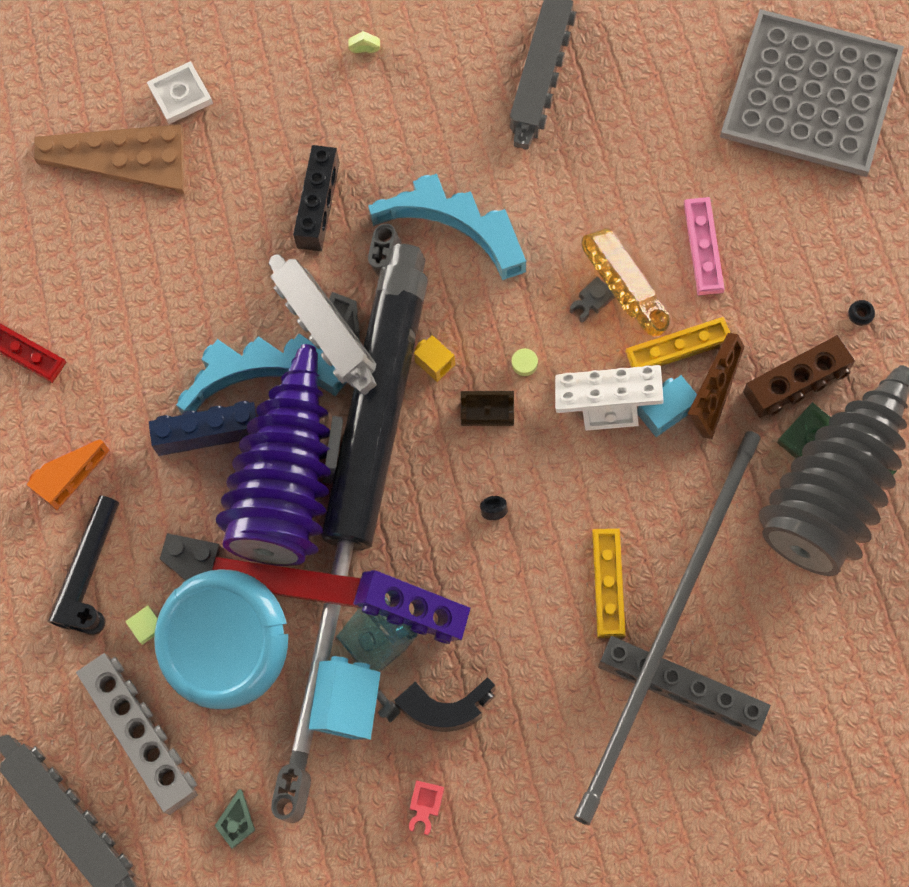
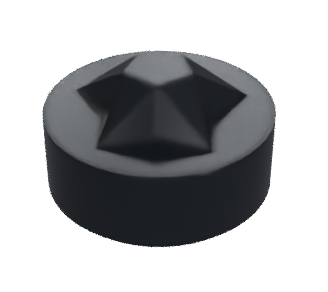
M490 496L480 503L481 515L487 520H499L508 513L507 502L503 497Z

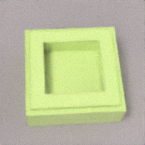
M146 606L125 622L140 644L143 645L155 636L158 618L152 609Z

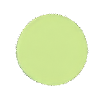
M526 348L519 349L513 354L512 368L515 373L521 376H529L536 371L538 358L532 350Z

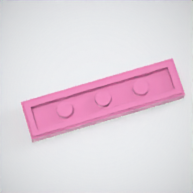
M710 197L684 200V209L697 294L724 293L725 289Z

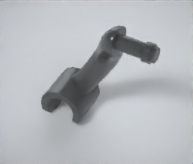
M378 688L377 699L383 706L378 711L380 717H386L389 722H392L399 715L400 709L395 703L389 701Z

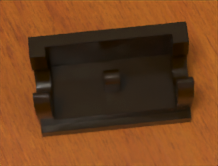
M461 391V426H514V391Z

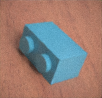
M682 375L676 379L669 378L662 384L663 404L638 406V416L655 437H658L688 416V412L697 396L696 392Z

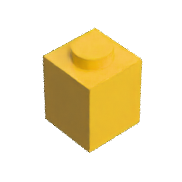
M433 335L427 340L423 339L414 349L415 363L436 382L455 366V355Z

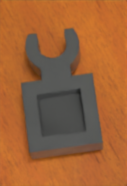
M597 276L579 293L581 300L571 304L570 313L572 314L577 309L583 310L584 313L580 315L579 321L584 322L589 317L591 309L599 313L615 298L616 292Z

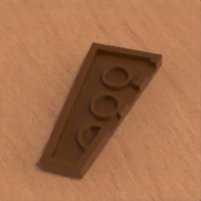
M727 334L688 412V416L703 438L713 439L745 346L738 334Z

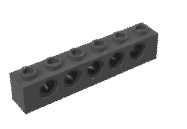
M611 636L598 668L635 683L649 652ZM662 658L648 689L755 737L761 731L771 706Z

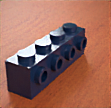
M240 401L235 403L234 406H213L207 411H186L182 415L174 417L169 415L159 416L156 420L149 421L151 445L157 455L162 456L241 441L242 438L249 435L247 431L249 421L258 417L257 408L254 402Z

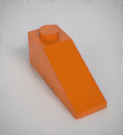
M98 439L44 464L40 469L35 470L31 474L26 485L51 507L58 510L110 450L102 440Z

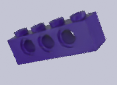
M376 570L362 573L353 603L356 606L362 607V612L371 616H378L380 614L387 617L386 621L399 626L406 624L411 626L410 630L412 632L422 635L432 634L435 636L434 640L445 644H450L454 640H462L471 609ZM386 593H387V594L389 595V597H390V604H389V606H388V605L386 604V602H385V594H386ZM410 603L414 606L413 615L409 611ZM434 612L438 616L437 624L433 620Z

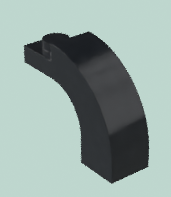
M487 677L460 701L442 703L429 697L415 681L394 701L399 709L417 725L433 731L450 732L464 729L480 720L482 712L477 707L479 705L482 707L486 706L495 697L493 692L496 690V687Z

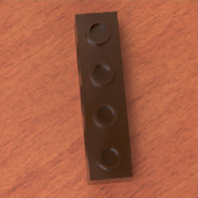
M836 335L747 382L743 393L759 418L767 414L771 417L779 413L783 409L782 406L789 402L792 405L800 402L805 398L806 393L812 390L818 392L824 389L828 382L835 378L837 380L845 378L851 373L850 369L855 360L839 336ZM817 364H825L828 370L820 369ZM800 375L805 378L806 382H799L794 376ZM778 387L783 391V394H776L771 388Z

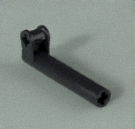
M100 495L98 497L49 616V623L89 635L98 634L105 627L106 621L103 614L93 606L82 603L119 506L118 501Z

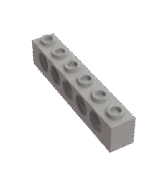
M103 653L78 670L76 674L162 811L171 815L198 796L194 789L198 785L189 771L184 774L179 766L183 761L174 748L169 750L164 741L168 738L159 725L154 727L149 719L153 716L152 712L145 702L140 704L135 697L139 692L130 679L125 681L121 675L124 669L116 657L111 659ZM110 680H115V688L111 692H105L106 683ZM129 702V712L125 715H119L120 706L123 703ZM139 725H144L145 732L143 736L135 739L133 736L134 729ZM154 748H159L160 755L158 759L149 762L148 753ZM173 771L175 774L174 781L170 785L164 786L162 782L164 774Z

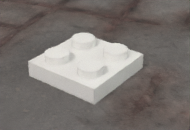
M191 61L147 82L168 124L174 123L213 104Z

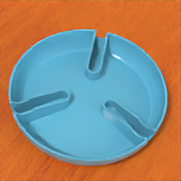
M211 570L187 579L167 598L156 622L154 637L155 653L163 676L180 696L201 707L220 710L233 709L253 702L273 685L286 659L288 634H284L283 624L287 623L283 610L276 597L263 583L239 571Z

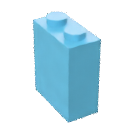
M332 656L330 661H319L309 729L352 740H371L381 672L371 670L370 665L366 663L354 662V664H349L348 659L344 657Z

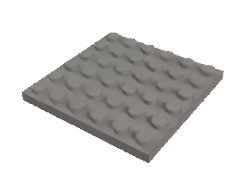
M760 9L720 137L867 177L904 46Z

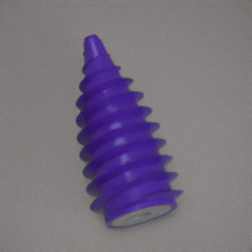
M303 344L297 350L288 372L284 373L281 377V385L275 386L269 391L270 400H266L257 406L258 417L250 420L247 424L249 435L242 438L239 442V448L242 453L233 459L232 466L235 472L229 475L226 480L230 491L221 498V504L225 510L216 517V524L225 532L222 543L223 547L240 558L261 564L297 566L305 562L306 556L316 554L319 551L318 547L309 541V537L323 532V528L313 521L312 518L326 513L325 507L315 501V499L324 497L329 493L328 488L319 482L318 479L326 478L331 474V470L319 461L326 458L327 451L330 449L320 442L321 439L330 436V429L320 423V419L327 417L329 413L319 405V397H322L324 394L318 390V377L320 376L318 374V353L316 352V347L309 344Z

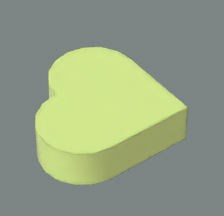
M362 31L349 38L348 49L354 53H374L380 50V39Z

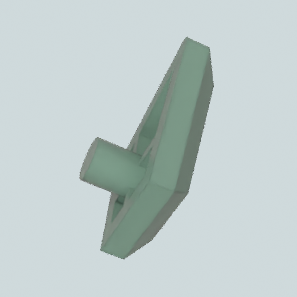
M241 789L237 791L215 824V827L231 849L255 831L245 796Z

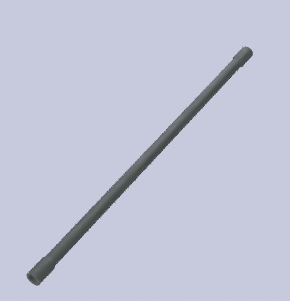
M747 431L742 439L735 461L588 790L584 793L576 810L574 819L584 825H590L600 804L604 788L746 467L761 438L755 432Z

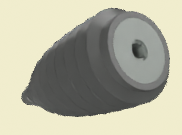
M900 365L898 368H895L885 380L879 383L875 390L866 392L862 400L852 401L846 405L845 412L832 415L829 419V426L821 427L817 430L815 441H811L804 446L802 450L803 456L794 459L791 464V472L782 476L780 479V489L774 490L770 494V505L760 510L759 520L764 528L762 534L765 541L773 550L791 563L815 574L835 576L841 572L845 560H859L862 558V550L857 543H867L872 539V534L866 525L873 526L880 523L881 518L875 508H882L888 505L889 500L883 490L895 487L896 480L890 471H896L902 467L901 459L894 451L904 450L906 447V443L899 434V430L907 428V423L902 417L904 409L908 408L906 401L909 395V367Z

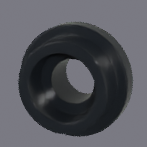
M859 300L851 304L848 316L854 324L865 326L873 321L875 310L870 302ZM862 311L865 317L859 316L857 312Z

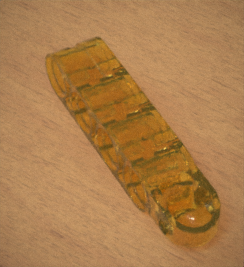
M604 228L584 235L581 243L584 253L626 313L634 317L648 335L653 337L662 335L669 326V314L610 229Z

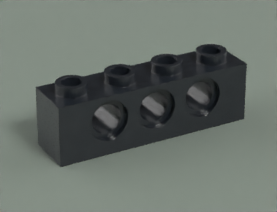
M312 145L293 233L298 249L322 252L340 164L337 148Z

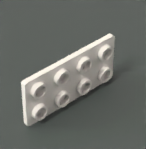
M660 365L600 371L593 370L589 372L557 374L555 376L556 412L583 411L585 431L639 426L637 406L663 404Z

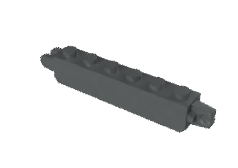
M543 0L510 113V129L515 133L514 147L529 149L533 138H538L540 129H545L547 115H544L546 108H551L553 101L551 89L552 87H557L559 73H556L557 68L563 66L565 52H562L563 47H568L571 32L568 29L569 26H574L577 12L573 11L572 0Z
M2 735L0 737V752L6 759L1 762L0 772L92 887H137L133 880V877L136 875L131 870L134 866L124 853L119 855L113 848L116 844L106 831L101 833L95 826L98 821L88 809L86 811L81 809L78 805L81 800L71 788L66 790L60 783L63 777L54 767L49 769L43 762L46 757L37 746L32 748L24 743L21 745L16 738H12L10 735Z

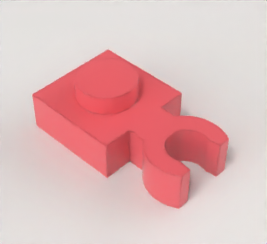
M416 780L409 809L416 811L417 815L409 823V830L411 832H414L415 825L418 822H423L426 825L424 834L427 836L430 834L432 826L429 816L438 817L444 787Z

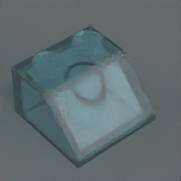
M385 596V602L389 606L390 601ZM361 607L336 637L357 662L369 664L371 670L380 672L405 652L418 634L410 630L411 626L391 624L386 621L387 617L380 614L378 616L365 614L362 612Z

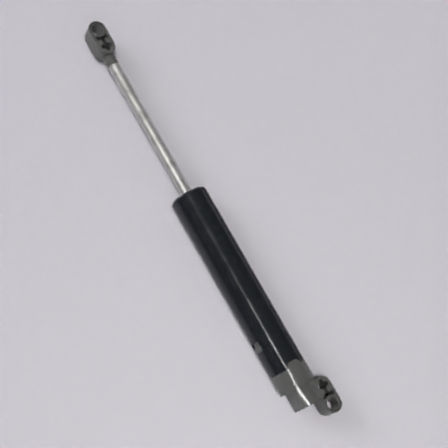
M387 223L379 225L374 230L368 254V261L379 279L364 348L376 363V369L372 376L377 385L365 395L357 388L353 390L323 524V532L321 533L324 541L337 546L331 574L342 576L348 575L353 550L361 551L368 549L373 544L428 285V277L423 273L426 260L420 248L409 244H402L394 227ZM324 603L290 762L281 768L277 776L271 810L276 818L288 823L300 821L306 809L311 777L305 769L314 730L309 729L319 661H329L341 605ZM298 776L297 781H292L291 783V779ZM288 791L291 793L295 792V796L288 794ZM291 801L293 808L289 814L285 815L284 807Z

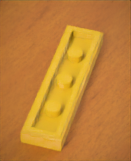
M724 317L626 348L625 353L631 368L663 366L720 347L727 334L730 333Z
M620 528L592 529L597 638H610L611 636L625 638Z

